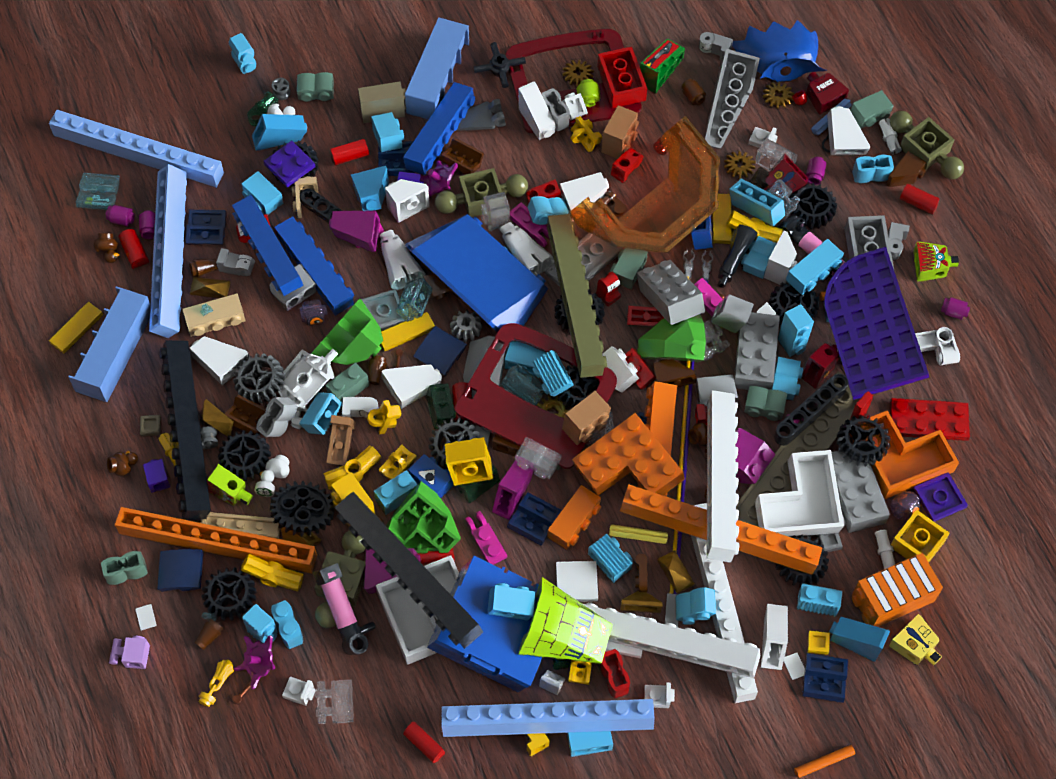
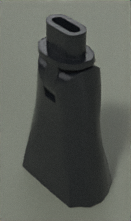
M739 224L733 231L727 256L719 268L718 287L724 288L727 282H731L740 260L758 233L751 227Z

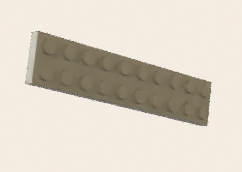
M834 384L836 387H842L840 384ZM849 384L845 394L792 442L788 445L780 446L755 484H751L738 501L736 510H739V521L758 526L755 500L759 494L792 492L787 463L792 453L825 451L830 448L837 438L840 426L844 424L845 420H850L855 404L860 399L853 400ZM821 396L822 399H829L827 396ZM809 408V411H815L813 408Z

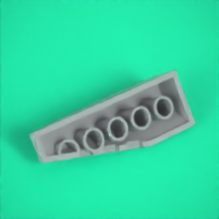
M729 49L725 50L721 58L711 101L704 146L719 150L722 148L753 90L760 60L759 57Z
M487 336L470 342L463 374L464 382L469 383L495 337ZM498 342L494 349L500 352L504 344ZM507 349L490 377L491 381L499 386L501 384ZM471 389L473 399L474 395L476 394V391ZM473 424L475 426L474 431H478L480 434L478 438L484 437L488 448L491 432Z

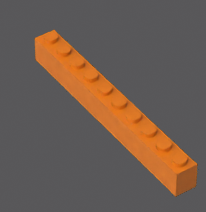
M628 484L620 512L707 540L706 509ZM737 520L736 526H739V533L736 542L739 543V551L811 575L814 573L819 563L822 547Z
M124 507L120 508L115 523L121 535L190 549H200L204 552L245 560L248 554H251L267 562H277L284 568L311 574L317 558L315 546Z

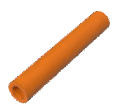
M848 745L794 768V772L797 778L803 777L855 755V750L852 745Z

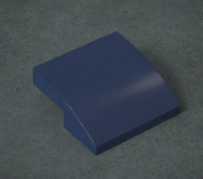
M402 141V148L381 152L378 145V167L386 166L388 176H398L399 172L415 173L405 168L403 156L414 141Z
M189 209L186 244L223 245L226 228V210Z
M435 326L421 343L413 357L427 365L431 364L434 369H438L440 373L447 376L454 362L459 360L467 344Z
M528 492L508 522L507 528L542 546L547 538L549 527L562 510Z
M178 549L160 551L157 589L161 592L180 589L183 592L201 589L203 550Z
M807 653L802 696L844 703L848 659Z

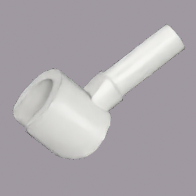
M297 410L295 416L291 419L292 427L297 429L302 427L299 424L302 420L300 418V410Z

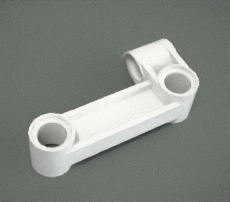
M942 327L938 330L915 333L921 352L935 350L936 360L939 365L953 364L960 361L959 349L956 346L953 332L949 328Z

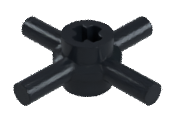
M493 42L490 44L493 57L489 64L473 66L474 73L491 70L495 76L500 78L502 88H507L509 84L506 73L509 68L526 64L525 57L508 60L504 54L499 52L497 43Z

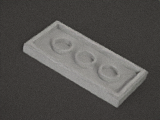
M597 226L579 241L578 250L582 252L581 264L585 265L586 274L584 277L585 280L588 279V282L618 257L620 250L623 249ZM553 263L545 270V274L559 286L555 263Z

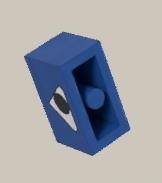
M423 454L408 469V472L417 485L422 481L442 498L454 486L450 473L447 469L443 470L439 467L438 462L433 457L429 458Z

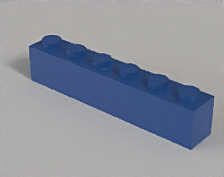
M456 82L452 84L403 156L406 169L425 175L428 169L432 168L434 160L441 154L442 148L449 142L450 136L457 130L462 118L466 117L470 106H473L475 103L472 87Z
M250 195L233 204L232 207L235 212L232 214L237 223H242L240 228L245 236L249 235L250 239L248 242L253 250L257 249L258 253H256V256L260 263L266 264L264 270L268 277L273 276L274 281L272 283L276 291L281 290L285 296L304 286L299 274L253 196Z
M291 217L274 227L278 240L297 265L302 264L314 281L316 291L334 315L354 305L352 289L344 285L342 276L339 273H335L333 264L330 260L326 261L323 251L320 247L317 248L314 245L315 242L312 236L305 233V228L300 221L297 222L294 217Z

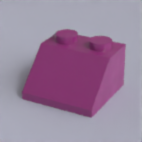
M738 428L736 431L738 432V439L735 447H738V455L735 459V462H738L736 478H738L740 483L755 484L776 454L765 441L742 428Z

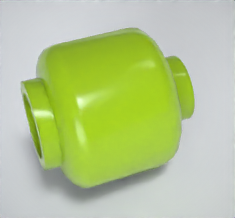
M592 79L582 80L576 88L577 94L581 93L586 107L595 106V103L601 99L599 85Z

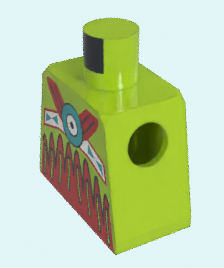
M917 242L913 250L917 281L944 278L947 276L949 267H958V256H948L945 245Z
M219 464L207 480L208 493L232 506H235L238 500L248 505L253 498L252 494L245 491V482Z

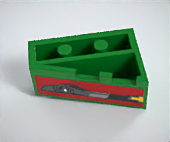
M667 38L640 63V70L648 90L655 94L684 59V47Z

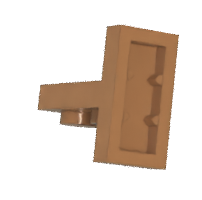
M331 415L332 431L327 464L344 466L348 461L352 430H355L356 422L350 417Z

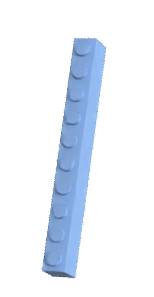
M56 110L49 122L52 133L56 137L160 170L169 164L185 171L186 178L216 188L224 174L221 161L60 110Z
M169 164L159 170L157 175L149 332L166 338H170L178 333L181 326L180 303L182 295L181 281L183 278L184 217L186 214L185 192L187 185L186 172Z
M653 699L442 706L443 737L653 730L655 719Z

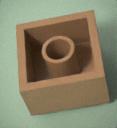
M617 106L603 131L602 153L618 159L625 151L630 149L631 141L634 142L638 135V131H636L639 125V121H637L638 113L622 106Z
M594 391L565 413L562 429L576 445H579L581 442L586 443L592 438V434L598 430L600 432L607 426L611 407Z

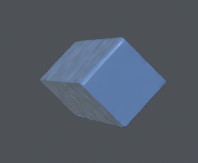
M438 18L405 92L407 114L429 120L439 101L445 96L444 89L447 82L453 83V68L456 63L461 64L463 45L469 46L468 25Z
M117 286L115 289L118 295L110 310L104 308L106 318L99 331H92L95 339L87 354L80 353L83 361L75 377L68 376L75 392L104 402H108L150 320L148 297Z

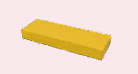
M713 193L712 195L713 243L730 244L732 228L726 224L731 214L730 194Z
M90 302L86 303L49 340L50 344L64 354L103 316L102 311Z
M428 312L382 331L383 342L381 346L384 352L429 333L435 325Z

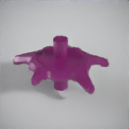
M437 161L435 169H430L428 175L421 176V181L428 186L429 198L444 189H451L450 181L458 167L457 163H454L449 168L448 165H442L441 161Z
M271 635L267 637L265 643L258 640L254 643L248 636H244L247 650L244 653V661L241 665L235 667L234 670H247L251 676V689L257 687L261 677L266 676L270 670L276 668L273 664V654L271 652L273 643Z

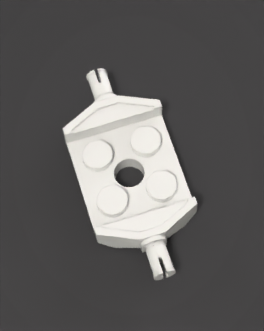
M332 349L325 357L307 354L284 380V384L279 386L281 388V391H278L280 396L289 397L298 405L297 410L306 412L308 409L305 406L330 378L332 380L335 378L330 362L338 353ZM308 377L304 384H300L302 378Z

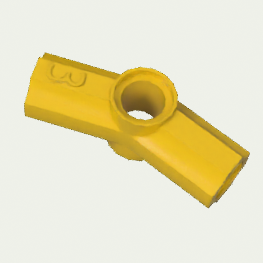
M736 211L730 214L726 223L727 226L736 229L739 224L751 227L758 233L754 239L755 241L758 236L777 243L783 233L781 228L766 225L758 218L750 219Z
M369 445L355 459L347 461L344 466L323 473L328 488L331 490V484L348 475L352 469L359 470L352 474L360 482L364 474L381 459V455L373 446Z
M251 554L246 556L241 566V571L261 579L260 581L269 587H277L278 585L299 591L304 578L303 573L286 569L277 562H267Z

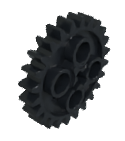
M294 481L293 486L286 483V489L279 487V492L275 491L274 497H271L270 516L274 518L273 523H279V529L285 527V533L291 530L293 531V536L297 532H300L301 537L306 532L309 536H311L312 531L319 534V528L325 530L326 525L330 526L331 520L334 517L335 506H333V500L330 499L331 494H325V488L319 490V484L312 487V482L305 485V482L302 481L301 485H298Z

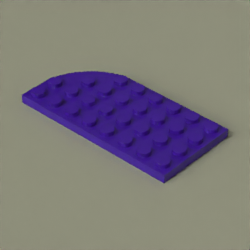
M887 248L876 249L848 260L832 276L826 289L824 304L853 400L861 398L868 391L871 394H875L929 378V373Z

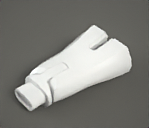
M508 222L500 227L499 230L503 234L502 237L512 255L535 276L544 272L554 263L553 256L538 245L523 229L514 226L512 222Z
M393 230L381 233V249L391 288L400 290L421 282L426 274L400 237L395 235Z

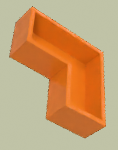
M888 410L870 417V420L873 421L877 418V424L884 423L883 429H888L887 435L890 436V441L888 442L890 443V448L887 450V455L880 462L876 461L874 465L871 464L884 499L913 489L914 486L947 472L951 474L957 468L959 461L941 430L905 443ZM874 436L872 440L875 442L874 445L878 448V441Z
M636 413L572 459L576 469L598 496L629 473L642 489L660 495L666 494L685 480L681 468Z

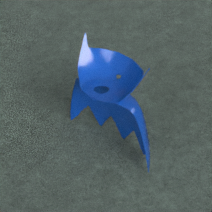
M798 20L791 29L776 22H772L766 32L749 26L745 40L733 41L732 43L735 51L760 58L757 72L762 74L761 78L768 77L777 82L797 79L805 73L827 71L815 63L818 54V36L816 31L810 32ZM788 66L791 68L788 75L780 73L783 67Z

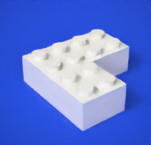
M831 450L792 453L787 460L792 492L759 494L755 500L758 526L788 537L800 536L802 534L803 536L839 533L844 527Z
M450 555L425 565L424 567L451 593L459 575L452 556ZM395 577L377 584L376 590L408 665L437 653L427 648L432 634L435 633L436 621L434 616L430 618L423 611L424 605L421 602L417 604L410 597L412 592L409 589L404 590L397 582L399 578Z

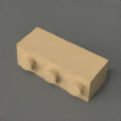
M238 293L183 309L191 337L245 322Z

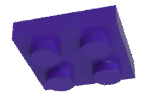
M290 141L264 160V165L287 188L315 168V163L293 141Z
M949 472L913 488L929 519L934 522L959 512L968 506Z

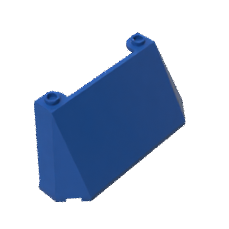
M467 214L405 244L418 259L497 333L502 326L508 323H517L524 326L548 290L545 285L546 280L539 274L535 276L481 226L483 223L476 216L472 218Z

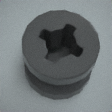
M285 78L273 80L271 86L274 97L277 100L289 98L291 93L289 82Z
M214 427L200 428L202 448L212 449L218 446V440L215 437L217 430Z

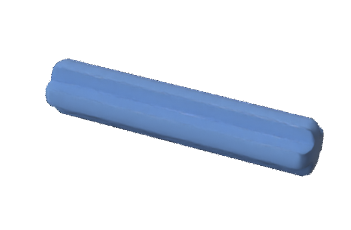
M843 99L837 106L850 108L852 104L849 99ZM828 114L811 128L814 135L818 136L828 128Z

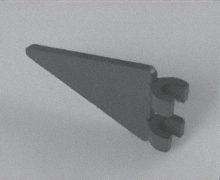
M495 99L491 103L486 101L468 109L466 117L462 118L456 131L494 129L495 126H505L506 123L500 99Z

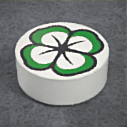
M267 481L256 483L255 493L263 497H272L274 495L275 486Z

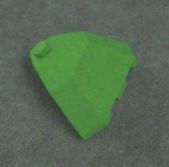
M359 299L311 354L325 357L334 349L338 354L331 362L344 365L367 360L370 355L375 357L382 349L379 346L383 342L380 326L363 301Z
M696 315L673 325H670L663 318L638 339L637 352L643 359L656 360L666 358L691 362L703 361L706 339L704 322L701 315Z
M422 481L408 494L386 525L407 549L414 548L417 553H428V551L448 553L461 539L448 507L438 494Z

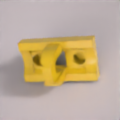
M581 116L576 117V123L571 128L573 134L570 139L575 144L581 142L585 149L591 152L595 145L601 142L602 135L600 132L593 133V125L589 119L583 120Z
M385 400L379 409H373L369 412L367 421L373 427H380L379 434H385L387 428L396 427V419L401 417L400 406H390L389 400Z
M401 445L379 468V472L389 480H392L403 473L415 461L417 455ZM396 461L399 464V468L394 465Z
M571 660L569 682L589 685L592 663ZM577 664L584 665L585 668H578Z

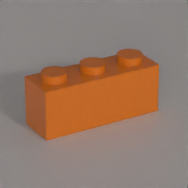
M581 485L549 527L547 538L566 550L570 545L574 546L579 539L578 534L581 530L585 531L591 522L589 519L592 515L596 516L602 507L600 505L601 497Z

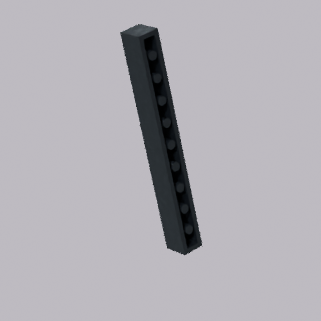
M165 340L163 348H160L159 356L160 359H163L161 372L162 375H165L163 385L164 392H167L165 404L166 408L169 409L168 425H171L170 442H173L174 446L172 449V459L176 463L174 466V476L178 479L176 493L180 495L178 509L179 512H182L183 520L207 519L211 508L188 341Z
M354 492L350 493L335 506L339 513L337 518L342 524H349L350 528L348 529L355 538L358 536L362 538L361 544L368 551L372 549L375 552L372 554L373 557L380 564L384 562L387 565L385 570L392 577L396 575L399 578L398 584L404 590L409 589L412 592L410 597L417 604L421 602L424 605L423 611L430 618L434 616L437 619L436 625L443 632L447 630L450 633L448 637L456 646L460 644L465 649L483 633V630L471 615Z

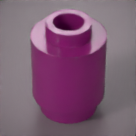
M821 157L811 158L808 162L806 176L808 177L809 184L814 182V185H819L824 179L827 163Z
M113 205L107 208L106 219L110 220L111 223L129 226L134 222L135 213H133L131 208Z
M147 210L139 215V233L144 239H153L155 213Z
M945 297L941 312H944V315L962 320L963 317L967 318L970 307L967 306L968 302Z

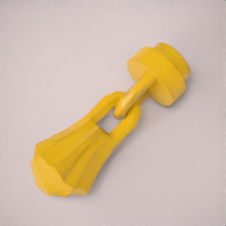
M222 660L217 663L216 672L209 683V693L201 692L199 695L200 699L198 702L206 707L214 704L216 699L211 696L213 691H218L224 681L234 672L233 664L230 660ZM216 679L220 681L217 687L216 684H214Z

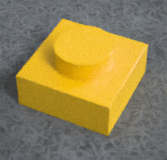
M809 631L807 653L828 655L830 633Z

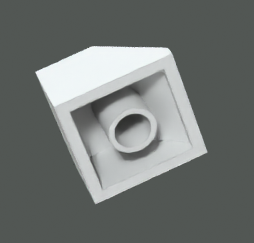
M401 179L385 187L387 208L398 223L430 207L428 186L426 184Z
M783 231L770 255L764 278L779 285L782 282L786 284L788 271L798 263L795 261L797 253L786 231Z

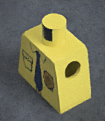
M919 614L893 638L889 645L914 664H919L926 658L934 666L942 658L934 650L940 641Z

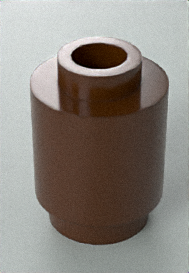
M688 79L682 84V92L692 105H700L705 101L706 92L697 81Z

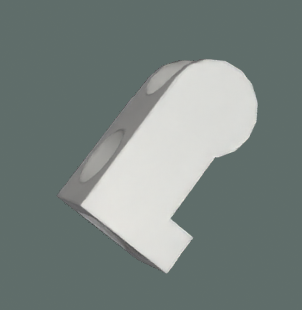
M343 397V417L367 418L371 410L379 409L378 402L374 398Z

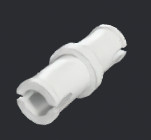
M886 118V121L882 119L879 125L884 134L883 139L887 142L890 153L893 155L895 151V154L902 150L897 140V132L891 127L889 118Z
M887 530L876 531L875 536L879 547L877 552L878 555H881L884 569L895 565L892 553L894 549L893 546H890Z

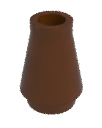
M193 259L192 262H189L192 276L200 277L213 270H217V260Z
M376 355L375 357L372 356L369 360L368 381L370 384L379 385L382 371L387 366L386 358Z
M210 618L208 622H205L194 643L205 650L209 644L222 634L223 627Z

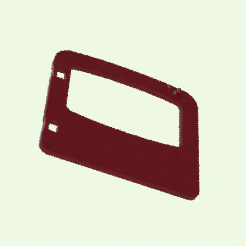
M597 29L560 34L519 43L507 50L506 57L510 60L561 48L601 43L607 44L610 51L624 48L621 36L615 30ZM522 64L516 65L519 66L520 71L514 72L513 66L509 68L518 106L519 88L528 84ZM603 83L598 84L601 99L595 103V106L586 107L588 114L581 116L583 120L589 119L591 122L609 120L614 114L616 108L611 107ZM577 89L558 91L561 101L568 94L575 93L577 95ZM641 102L622 106L638 114L642 109ZM521 114L525 131L534 133ZM569 118V127L574 126L576 120H570Z
M508 323L502 326L496 334L495 339L474 372L465 391L459 398L455 406V413L459 417L564 469H570L574 466L572 459L581 453L586 443L581 442L579 445H576L562 429L564 418L515 396L491 381L490 377L512 341L527 344L546 353L553 350L561 360L578 368L574 349L533 329L517 323ZM498 342L504 344L500 352L494 349ZM606 367L604 368L603 376H593V378L599 382L596 392L608 403L616 388L617 377L611 369ZM471 389L476 391L473 399L467 397Z

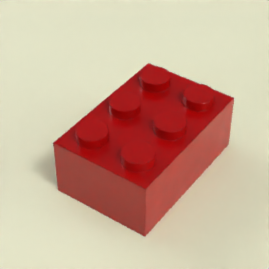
M632 47L598 54L597 67L612 108H617L618 105L625 106L646 101L647 86Z

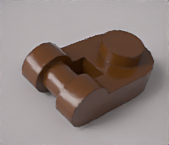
M608 191L604 198L596 201L597 206L605 214L610 215L611 219L615 222L626 220L628 208L612 191Z
M638 554L635 557V567L639 571V576H635V588H639V592H648L647 557L644 554Z

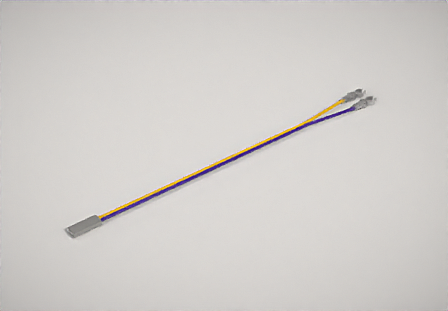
M705 250V253L702 255L703 264L701 272L702 278L708 283L712 272L711 262L713 261V255L710 251L709 256L712 257V260L707 263L703 259V256L706 255ZM683 256L685 260L683 263L684 275L690 280L694 266L692 262L694 257L687 261L685 256ZM687 361L686 367L694 370V362ZM693 384L686 385L684 391L679 467L684 473L685 480L677 486L676 499L684 502L688 432L690 428ZM674 530L673 551L675 550L680 558L682 532ZM670 583V592L667 593L665 623H672L678 628L675 598L678 594Z

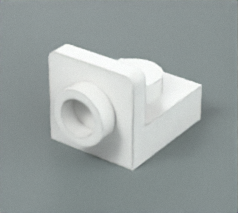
M571 93L564 96L565 99L562 102L569 108L570 120L588 114L581 93L577 95Z
M755 127L748 144L769 151L771 145L774 146L778 136L775 135L777 129L773 127L772 131L769 132Z
M290 677L282 697L306 706L308 700L311 701L315 693L313 683L310 680L304 682Z
M666 682V686L645 685L644 699H653L654 708H669L670 703L674 702L675 690L671 689L670 682Z

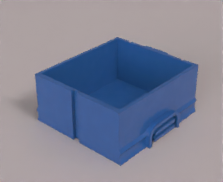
M473 556L461 568L456 580L457 582L454 584L450 594L479 624L483 633L464 649L460 644L456 646L449 639L448 635L450 633L447 630L443 632L436 625L435 633L432 634L427 648L514 691L520 692L531 686L542 660V657H535L534 655H518L523 636L529 630L532 617L529 620H521L487 614L489 591L498 583L508 584L511 588L527 587L529 591H535L536 596L539 584L536 583L532 586V581L509 570L504 573L505 567L499 568L481 558ZM535 597L534 610L538 600L537 597Z

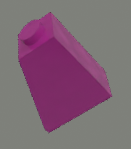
M376 210L333 211L332 218L329 220V228L333 231L335 237L368 251L376 252L380 219Z
M517 457L499 483L492 510L493 513L508 520L511 519L532 479L535 464Z
M408 548L421 563L420 555H418L415 549ZM372 549L366 550L364 589L369 594L377 592V584L397 577L396 575L392 577L385 570L387 565L384 562L380 564L373 557L372 554L375 552Z

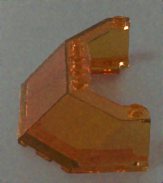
M684 116L661 137V143L669 153L667 179L619 219H617L601 198L593 203L587 197L568 214H570V217L579 228L616 247L667 253L718 209L720 157L689 119Z

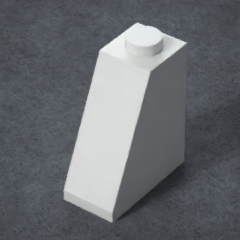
M534 81L520 87L519 110L539 140L550 137L555 133V122L537 84Z
M841 106L832 108L827 115L830 155H866L870 145L850 109Z
M601 172L560 183L561 195L566 201L571 221L575 222L596 205L598 199L605 197L609 184L607 179L603 178Z
M205 336L200 340H196L190 347L192 357L221 385L234 376V372L239 371L237 365L242 366V360H249V353L246 350Z
M431 364L385 369L382 371V379L401 409L441 387L442 376L439 370H434Z
M767 604L764 617L761 668L782 670L788 643V606Z

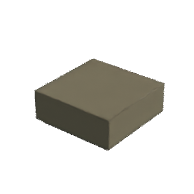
M141 416L140 435H161V416Z

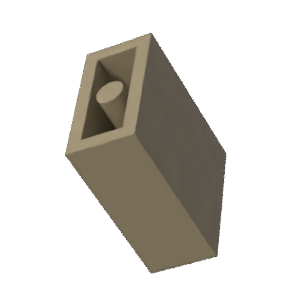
M401 82L358 88L363 123L372 122L371 116L390 112L393 113L394 118L405 117L406 90L401 87Z

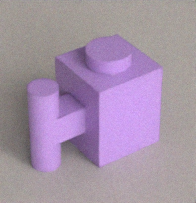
M142 636L126 637L124 647H121V639H113L109 664L117 665L118 658L122 657L121 661L125 668L146 669L150 648L147 639Z

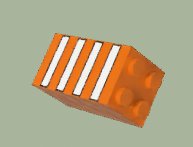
M921 553L859 580L852 593V601L862 612V619L865 624L879 627L935 602L943 586L926 557Z

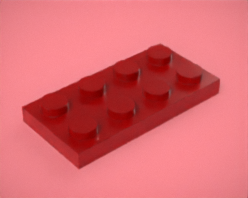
M891 398L890 416L902 437L920 438L941 430L947 440L968 441L970 438L968 403Z

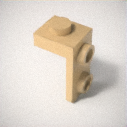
M307 176L300 178L295 182V186H292V195L296 197V201H293V211L297 212L298 218H302L301 192L305 189H312L318 193L316 177Z

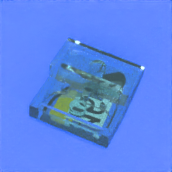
M83 173L79 183L80 192L76 200V206L107 210L109 206L115 205L120 176Z

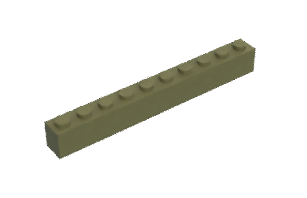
M570 214L548 216L547 232L580 378L603 376L604 368L607 367V359L602 354L603 342L598 337L600 329L599 325L595 324L596 312L591 307L593 304L592 295L588 294L589 282L584 277L586 271L585 265L581 264L582 252L578 250V236L574 234L575 222L571 221Z

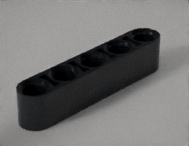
M843 374L833 375L780 422L775 431V442L782 446L788 445L845 394L848 385L847 377ZM834 384H840L842 387H836ZM821 396H827L829 399H822ZM807 408H813L815 411L811 412ZM793 420H800L802 423L797 424ZM780 432H786L788 436H782Z

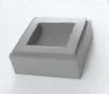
M839 533L817 535L820 545H824L822 551L831 552L843 548Z

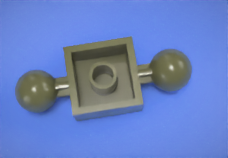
M897 111L891 116L890 125L897 133H906L900 145L902 151L905 153L909 151L926 161L925 170L938 162L941 165L942 175L947 179L954 180L963 174L964 164L962 160L958 157L946 156L951 151L954 139L930 117L914 127L912 125L913 119L906 111Z
M494 168L459 176L461 193L455 195L451 191L440 192L435 198V207L443 214H450L456 210L458 205L465 204L467 213L471 217L504 210L503 194L508 193L512 197H521L528 190V182L524 176L513 174L507 178L505 183L499 184Z
M347 531L342 537V547L345 550L344 555L328 551L322 568L338 563L343 575L340 579L351 606L355 607L365 580L366 562L355 559V556L362 553L365 547L360 542L362 540L360 536L355 538L350 531ZM316 583V595L326 598L321 585L318 586ZM328 602L320 604L315 611L317 623L324 628L336 626Z

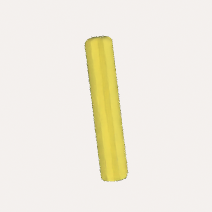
M614 524L610 526L609 535L614 537L666 544L668 540V533Z

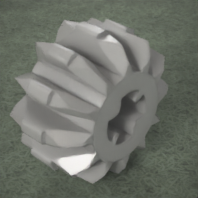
M468 310L464 314L459 311L458 316L453 315L452 322L450 323L452 335H456V338L459 340L463 338L465 343L469 338L474 341V336L479 337L482 329L480 316L476 317L475 312L469 314Z

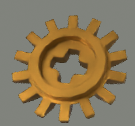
M578 59V64H576L572 60V65L566 63L567 67L563 68V71L566 72L562 73V75L567 76L564 80H570V85L574 82L578 86V83L582 80L593 78V75L590 73H594V70L589 69L592 66L586 65V61L580 64ZM576 69H579V71H581V74L577 75L573 72H576Z
M771 82L772 86L766 85L767 89H764L763 92L767 94H764L763 98L768 99L765 100V103L770 102V106L776 105L777 109L781 105L783 108H786L785 103L791 104L789 100L793 101L790 95H794V92L790 91L792 90L791 87L785 88L787 86L786 83L782 87L780 82H778L777 86L774 82ZM776 91L778 93L782 92L781 98L779 96L775 97Z
M733 151L731 153L733 156H726L728 159L724 160V163H727L724 169L729 168L727 173L732 172V177L739 175V179H741L742 175L747 178V173L752 175L753 171L751 169H756L752 165L756 164V161L751 160L753 158L752 155L746 157L747 152L741 156V151H738V155ZM739 161H742V164H744V165H742L741 168H740V167H737L738 165L735 164V163H738Z
M548 396V401L544 398L541 399L543 405L537 404L539 408L546 411L556 408V412L559 413L555 415L565 418V413L569 411L565 410L567 407L563 405V402L558 401V396H555V400Z

